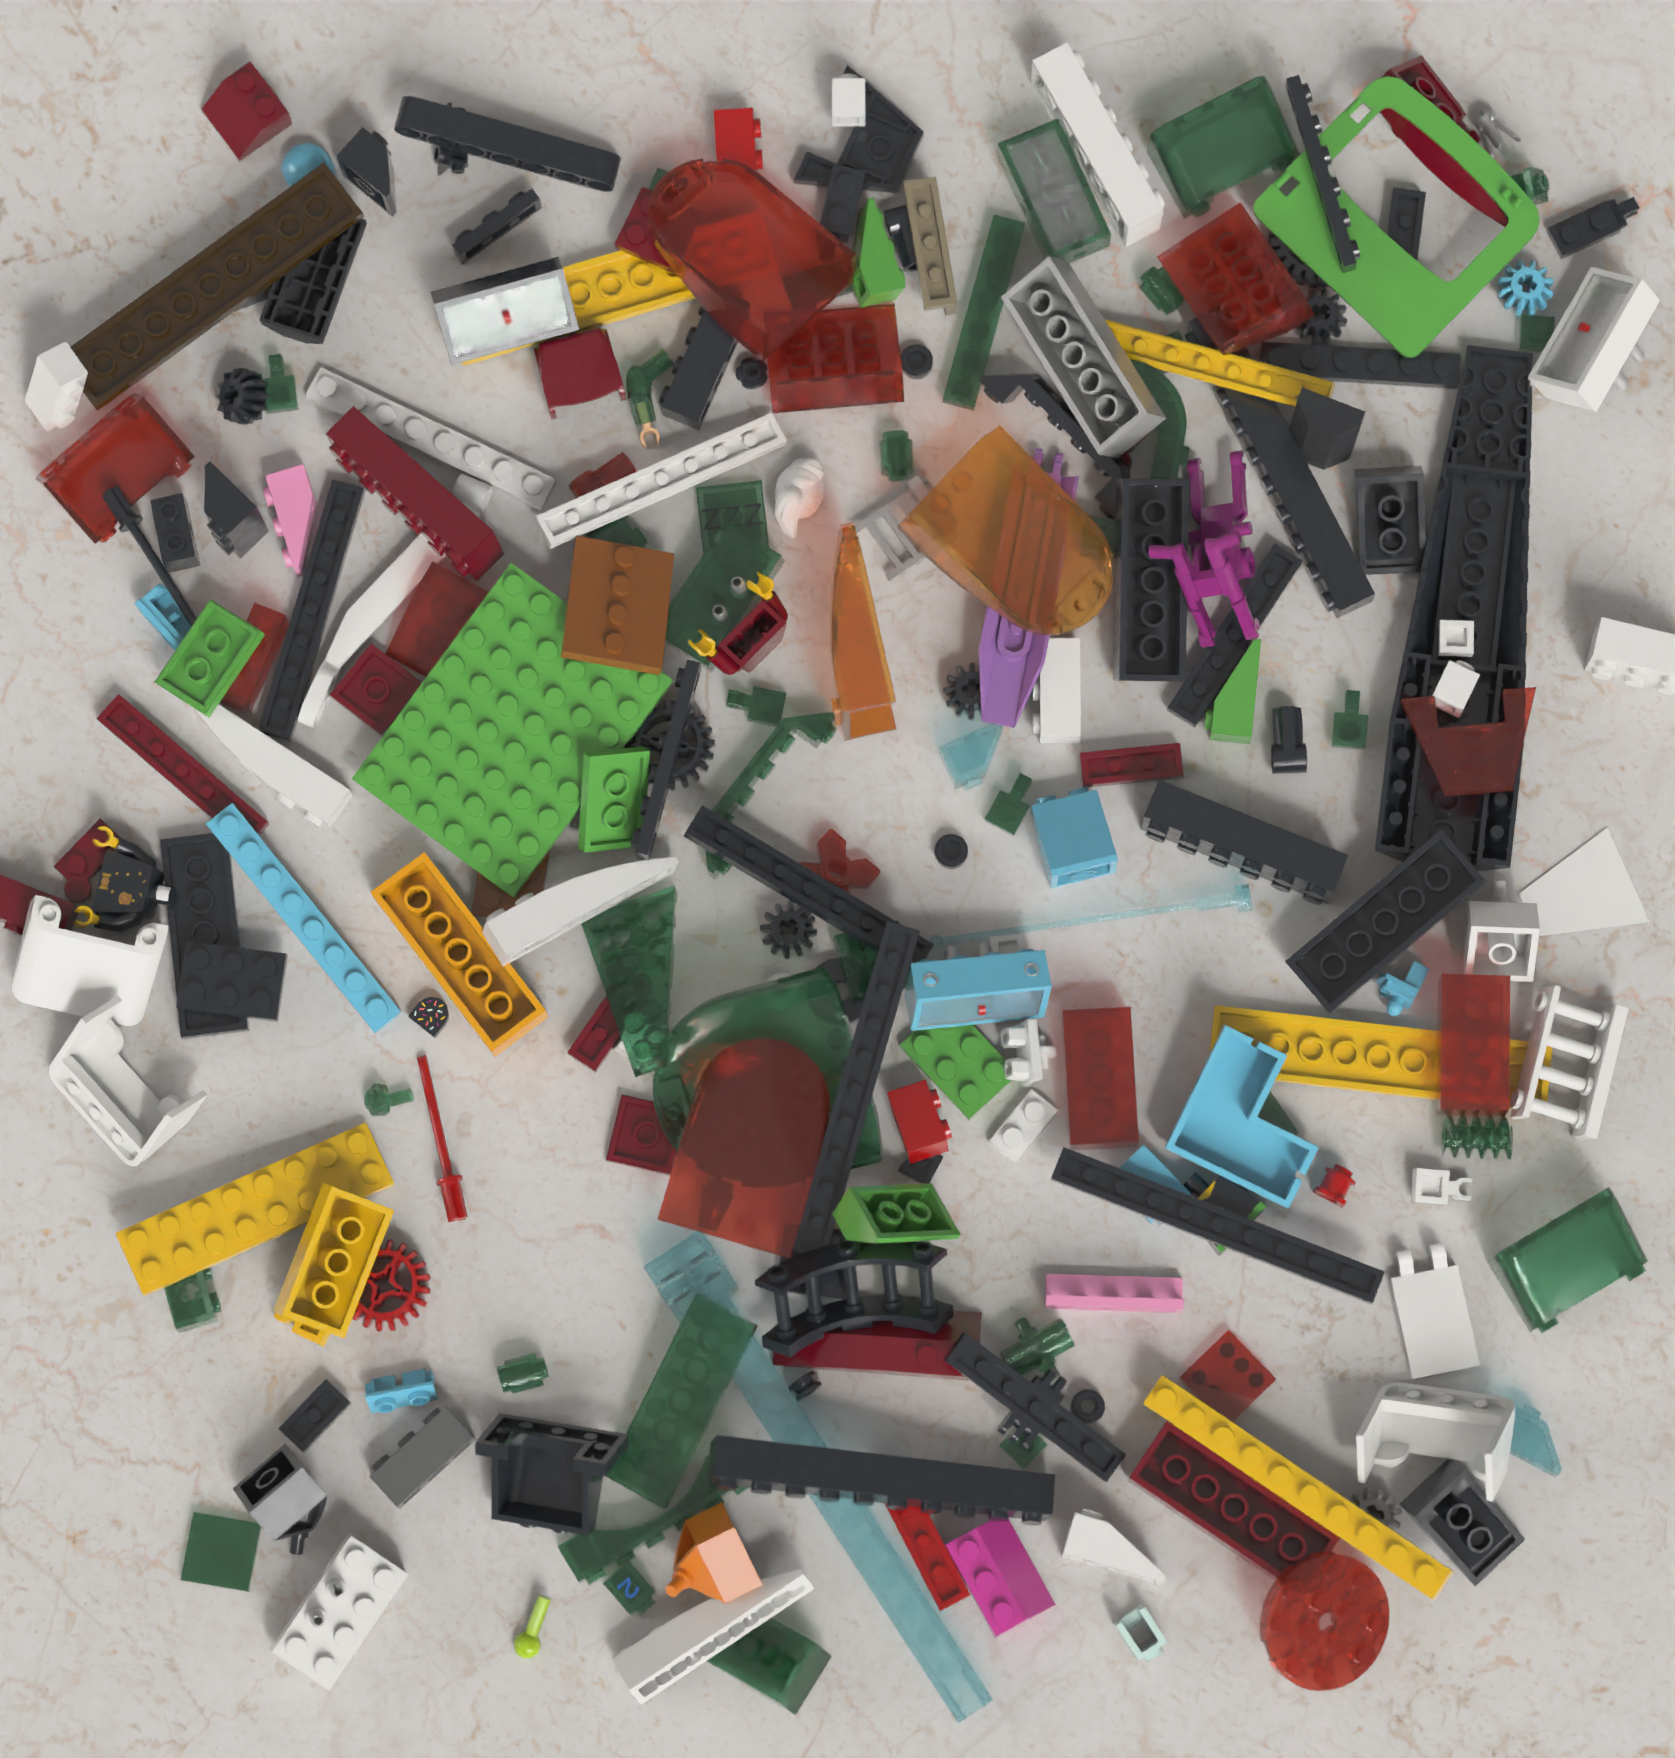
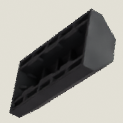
M360 219L272 284L259 319L260 323L281 336L306 344H323L365 231L366 220Z
M1302 387L1289 429L1307 464L1325 470L1349 460L1365 411Z

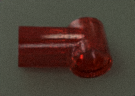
M621 452L595 471L588 470L576 477L569 484V489L578 498L633 474L637 470L628 456Z

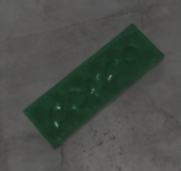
M700 1293L695 1294L626 1434H629V1447L607 1474V1478L663 1509L668 1507L758 1327L757 1324Z

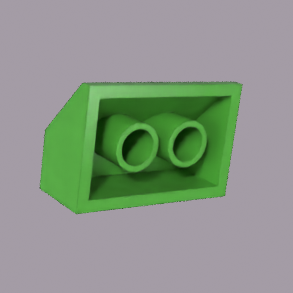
M932 1183L849 1187L832 1213L845 1239L850 1241L891 1243L958 1239L961 1235Z

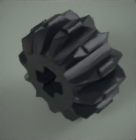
M1326 288L1322 289L1320 296H1317L1313 289L1308 291V299L1299 296L1297 298L1299 307L1292 308L1291 315L1297 318L1292 322V328L1302 329L1299 334L1301 340L1305 339L1308 335L1312 336V345H1316L1320 337L1326 345L1329 344L1331 335L1339 338L1342 334L1340 327L1347 324V318L1342 316L1346 312V305H1337L1340 298L1338 294L1333 295L1330 299L1327 298L1328 291ZM1321 313L1325 315V319L1320 318L1317 321L1313 319L1314 315L1319 316Z
M246 368L233 369L230 373H224V382L217 383L220 393L215 396V398L220 400L217 410L223 413L224 419L241 425L252 424L253 421L262 420V411L268 410L266 399L271 396L266 393L269 383L262 379V374Z
M973 662L969 664V672H965L961 665L957 666L956 672L958 677L948 674L946 680L952 686L943 688L944 695L952 696L946 701V706L951 708L958 705L955 711L957 717H960L965 710L968 711L969 720H974V711L978 710L981 716L980 691H978L980 690V676L978 672H975L976 666ZM971 685L976 686L975 690L978 691L973 698L968 697V692H966L968 691V686Z
M792 901L788 902V911L784 912L782 906L779 903L776 904L775 911L777 916L770 912H766L764 915L765 919L771 924L760 925V931L769 934L762 939L763 944L770 945L774 943L771 948V954L773 955L778 954L780 949L783 948V956L787 960L790 958V950L793 949L798 957L803 956L801 945L812 949L813 942L807 937H815L818 934L817 929L809 927L815 923V917L808 916L803 918L807 910L802 907L797 912H794V902ZM791 924L795 925V933L797 934L789 933L786 937L782 936L783 928L781 927L783 925L785 927H790Z

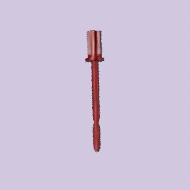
M423 1055L417 1057V1062L443 1173V1178L438 1179L436 1185L441 1187L448 1222L462 1221L468 1217L460 1183L463 1177L462 1175H453L427 1056Z

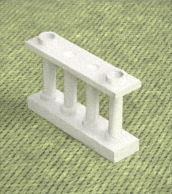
M1560 986L1544 987L1537 994L1534 1001L1536 1014L1518 1087L1514 1090L1510 1099V1108H1512L1510 1118L1515 1120L1529 1118L1530 1112L1533 1111L1571 1123L1573 1127L1571 1137L1582 1141L1597 1139L1629 1008L1612 1005L1603 1007L1602 1011L1598 1013L1558 1000L1561 990ZM1554 1014L1594 1025L1597 1030L1595 1042L1592 1045H1588L1550 1033ZM1550 1046L1587 1058L1589 1062L1587 1075L1582 1078L1542 1065L1546 1047ZM1538 1079L1578 1090L1581 1095L1579 1108L1572 1110L1534 1098Z

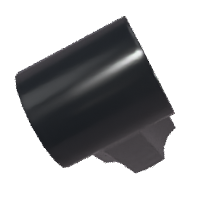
M906 204L884 210L890 238L895 241L903 272L916 271L917 267Z
M1282 706L1272 709L1274 742L1271 745L1272 774L1307 773L1306 743H1303L1301 708Z

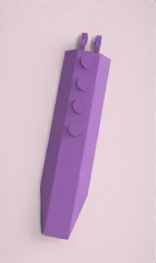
M1035 448L1032 467L1029 471L1018 464L1013 465L978 650L981 722L1015 728L1045 663L1079 476L1062 478L1060 470L1063 453L1056 452L1055 456H1053L1052 473L1039 471L1044 456L1043 449Z

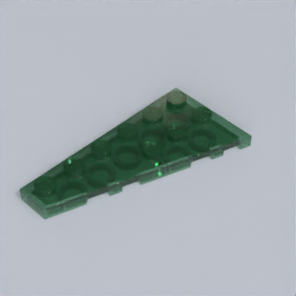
M675 885L611 907L582 923L635 1078L668 1066L670 1037L668 1026L669 1014H671L670 991L673 982L675 947L673 937L674 928H676L675 903H677Z

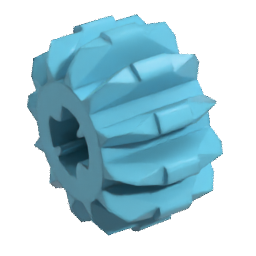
M1522 260L1517 261L1516 269L1507 266L1504 270L1506 276L1500 277L1498 280V285L1502 287L1498 292V298L1507 299L1504 304L1505 309H1510L1513 305L1517 307L1515 311L1517 316L1521 315L1523 309H1526L1530 317L1534 316L1536 308L1545 310L1547 307L1546 300H1551L1554 294L1549 289L1554 283L1553 278H1544L1548 270L1546 267H1542L1537 271L1535 269V260H1532L1528 267H1525ZM1522 284L1529 285V293L1522 291Z

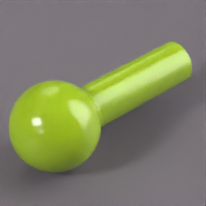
M538 1595L525 1631L519 1633L514 1639V1651L521 1658H533L540 1651L541 1642L538 1634L551 1598L545 1595Z

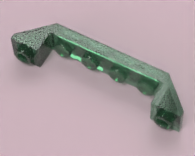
M832 712L783 718L712 811L732 823L735 819L732 813L739 804L744 807L751 800L755 793V790L752 788L759 779L765 781L776 766L773 761L781 752L785 755L796 741L793 735L796 733L817 749L821 742L827 744L835 735L838 729L835 727L837 723L836 715ZM705 850L709 876L714 880L719 873L724 876L732 865Z

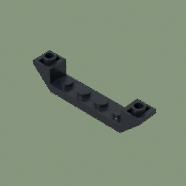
M993 374L983 376L979 381L986 387L984 389L985 394L995 403H1010L1024 389L1026 391L1024 393L1026 399L1036 407L1041 406L1049 414L1047 416L1048 421L1058 430L1064 429L1072 437L1070 440L1071 444L1079 452L1087 453L1095 461L1093 463L1094 467L1103 476H1110L1112 478L1095 498L1100 503L1099 509L1108 518L1116 519V479L1130 478V466L1121 457L1116 459L1097 453L1066 401L1039 374Z

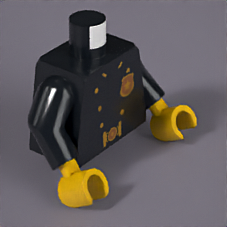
M98 827L97 829L107 833L108 839L105 843L92 839L93 843L98 847L109 845L112 847V850L106 849L92 908L79 906L74 911L84 913L87 916V922L74 921V926L84 929L89 924H93L94 928L123 932L140 925L143 919H153L158 904L172 906L176 899L175 886L163 884L164 873L157 869L156 860L141 845L122 836L114 837L113 832L108 827Z

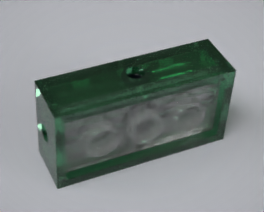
M1058 118L998 143L997 157L1044 260L1051 256L1071 263L1110 247L1111 232Z

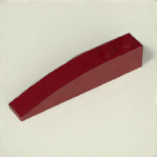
M1422 55L1390 68L1382 76L1403 80L1445 113L1477 143L1481 141L1476 130H1468L1463 121L1466 113ZM1386 108L1380 112L1390 124L1394 135L1401 139L1424 166L1449 189L1478 211L1500 225L1507 226L1508 217L1496 202L1439 145L1393 109Z
M953 1310L954 1317L935 1334L913 1328L893 1327V1321H873L872 1327L843 1331L841 1327L823 1332V1339L806 1346L792 1357L773 1352L772 1366L970 1381L943 1361V1359L962 1332L967 1333L980 1343L982 1313Z

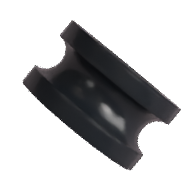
M813 1370L800 1377L788 1387L790 1392H796L797 1396L795 1399L797 1402L803 1400L822 1386L821 1381L814 1379L815 1373Z

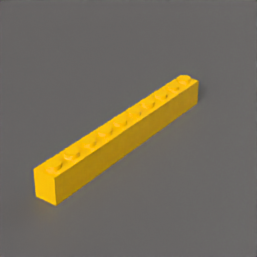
M1162 1375L1143 1404L1430 1599L1436 1600L1453 1574L1454 1570L1168 1377Z

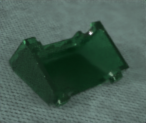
M1265 76L1251 79L1158 127L1150 134L1147 154L1184 219L1191 215L1195 218L1204 215L1211 209L1210 204L1216 195L1269 168L1272 171L1280 170L1281 173H1284L1300 155L1273 90Z
M1609 1187L1500 1251L1487 1263L1529 1332L1531 1333L1538 1328L1541 1333H1544L1559 1324L1556 1319L1557 1316L1618 1279L1626 1276L1628 1281H1631L1646 1272L1643 1265L1649 1261L1617 1198Z

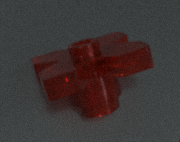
M829 829L816 845L820 863L800 862L801 865L848 893V888L868 889L881 872L867 858L850 861L846 857V840L833 829ZM830 872L837 873L839 878L833 877Z

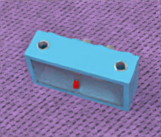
M980 943L977 948L978 957L968 958L963 955L958 956L955 947L948 946L944 950L945 960L922 959L916 963H911L905 990V1001L911 1031L1043 1018L1052 987L1045 950L1022 949L1016 953L1001 954L991 952L987 943Z

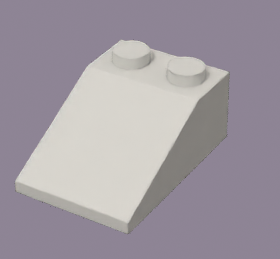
M1083 1509L1081 1514L1074 1513L1061 1557L1161 1586L1164 1583L1166 1575L1109 1522L1102 1521L1103 1514Z

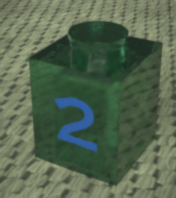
M629 1560L603 1583L631 1616L636 1612L642 1616L656 1603L653 1597L657 1592Z

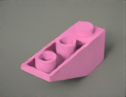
M304 464L266 475L268 486L262 488L268 507L274 505L278 517L272 518L278 537L284 536L287 547L281 550L287 568L293 567L297 576L303 573L316 508L315 496Z

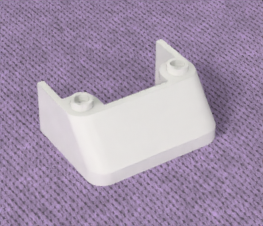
M117 996L81 1018L50 1064L49 1074L55 1086L119 1158L129 1166H137L148 1159L190 1121L207 1097V1094L203 1090L187 1101L176 1095H168L162 1101L157 1098L118 1054L124 1043L123 1033L111 1020L123 1001Z
M1402 1382L1384 1385L1376 1396L1356 1435L1358 1482L1365 1483L1374 1464L1392 1468L1402 1463L1408 1453L1473 1462V1474L1486 1482V1500L1493 1501L1507 1473L1515 1421L1514 1402L1503 1396Z

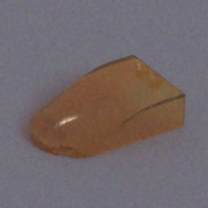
M1000 425L983 435L896 526L919 551L961 588L1015 626L1034 634L1059 635L1085 625L1103 608L1112 588L1111 559L1113 557L1108 541L1099 526Z
M853 521L839 524L832 565L829 600V652L835 698L831 699V708L835 726L841 725L844 741L896 730L891 703H896V698L866 566Z

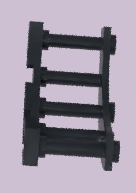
M842 1240L837 1244L810 1250L778 1265L771 1266L768 1271L754 1280L755 1286L774 1292L777 1324L762 1336L763 1348L792 1357L806 1346L823 1339V1332L841 1327L843 1331L872 1327L873 1321H893V1327L913 1328L935 1334L954 1317L953 1305L935 1299L932 1268L948 1254L947 1248L933 1245L928 1241L868 1243ZM881 1264L885 1295L860 1297L856 1266ZM895 1265L918 1269L921 1297L902 1296L898 1293ZM843 1269L846 1298L822 1305L818 1275ZM805 1281L808 1308L806 1311L790 1317L788 1291Z

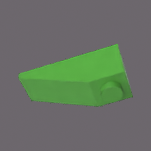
M1261 639L1253 640L1215 699L1213 710H1206L1204 730H1210L1209 740L1250 744Z

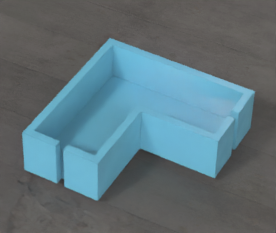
M1224 1024L1164 1147L1289 1209L1302 1183V1180L1296 1177L1295 1174L1298 1170L1306 1175L1319 1147L1258 1117L1287 1055L1260 1041H1257L1254 1047L1251 1045L1253 1038Z

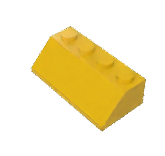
M323 1183L273 1311L284 1317L345 1338L394 1210Z

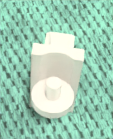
M1027 1019L1019 1025L1002 1030L1000 1033L1001 1045L1003 1048H1016L1017 1058H1009L1005 1061V1078L1019 1081L1020 1087H1030L1032 1082L1042 1080V1071L1049 1069L1048 1059L1057 1056V1048L1046 1046V1036H1038L1037 1019Z

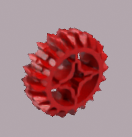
M392 1239L387 1240L386 1249L382 1250V1245L380 1246L375 1261L391 1259L390 1263L379 1273L370 1272L366 1284L372 1287L369 1307L366 1308L361 1300H359L352 1318L354 1321H357L365 1315L362 1324L365 1328H369L373 1320H376L375 1329L378 1332H382L384 1322L387 1321L390 1331H396L395 1320L397 1319L400 1320L404 1327H407L409 1325L405 1317L407 1313H410L416 1319L420 1316L418 1311L413 1308L415 1304L421 1307L427 1306V1302L419 1298V1295L431 1293L429 1287L421 1286L422 1282L431 1280L428 1273H418L427 1266L426 1263L419 1261L413 1264L418 1257V1253L413 1250L405 1256L407 1251L405 1243H401L397 1251H394L395 1245ZM401 1263L406 1265L411 1273V1292L398 1285L397 1277L400 1272L398 1269ZM385 1277H390L389 1282L400 1292L391 1289L390 1292L385 1290V1294H381V1289L370 1279L376 1281L382 1279L384 1281ZM390 1298L406 1301L394 1311L378 1312L380 1307H383Z

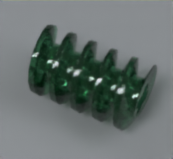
M1446 1115L1441 1131L1442 1157L1446 1148H1450L1453 1158H1457L1459 1150L1464 1149L1466 1158L1470 1159L1473 1149H1477L1480 1159H1484L1487 1149H1491L1494 1159H1498L1500 1151L1504 1150L1507 1160H1511L1513 1151L1512 1125L1509 1126L1505 1116L1500 1117L1497 1126L1494 1118L1487 1116L1482 1125L1480 1117L1476 1115L1473 1116L1470 1125H1468L1465 1115H1460L1455 1125L1453 1117Z

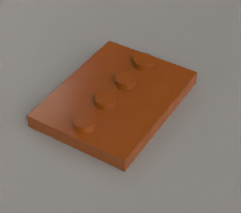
M576 536L573 544L560 657L660 675L663 666L674 553Z

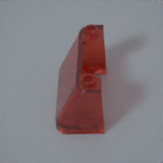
M133 393L116 405L36 476L35 480L92 543L96 544L98 541L104 543L117 532L114 526L118 522L102 497L107 489H112L118 485L132 506L164 477L175 475L178 478L191 468L190 461L195 456L143 396Z

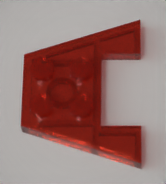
M1536 687L1502 690L1505 722L1438 728L1435 696L1401 699L1402 707L1444 797L1513 790Z

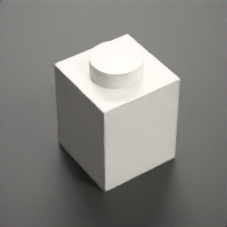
M843 74L839 78H832L833 127L865 126V78H858L854 74Z
M1449 660L1428 704L1459 718L1480 674L1474 672L1475 669L1465 662L1456 661L1455 663Z

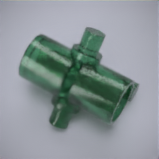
M1026 1317L1017 1320L1014 1325L1020 1333L1018 1336L1020 1341L1000 1352L1003 1361L1022 1376L1036 1368L1039 1372H1044V1374L1049 1368H1052L1057 1372L1053 1380L1057 1379L1061 1374L1055 1366L1057 1362L1055 1357L1075 1346L1064 1321L1058 1318L1037 1330L1035 1326L1032 1327Z

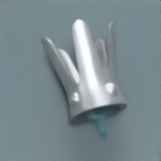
M1495 110L1489 111L1486 114L1479 111L1482 117L1476 122L1475 127L1483 134L1493 159L1495 158V153L1491 143L1504 155H1508L1509 148L1498 129H1501L1517 142H1520L1521 138L1505 124Z

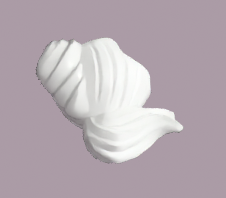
M798 458L794 460L791 466H788L779 475L776 482L774 516L781 530L791 539L796 537L798 519L813 515L824 498L822 463L815 458Z

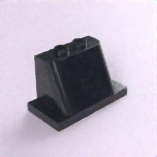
M499 1413L475 1442V1455L491 1457V1519L517 1523L525 1528L540 1527L552 1529L553 1532L560 1534L569 1532L589 1536L596 1526L603 1476H607L629 1447V1434Z

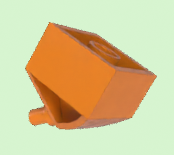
M722 1502L684 1521L676 1550L672 1581L666 1586L668 1595L676 1597L682 1589L690 1587L718 1601L727 1603L762 1585Z

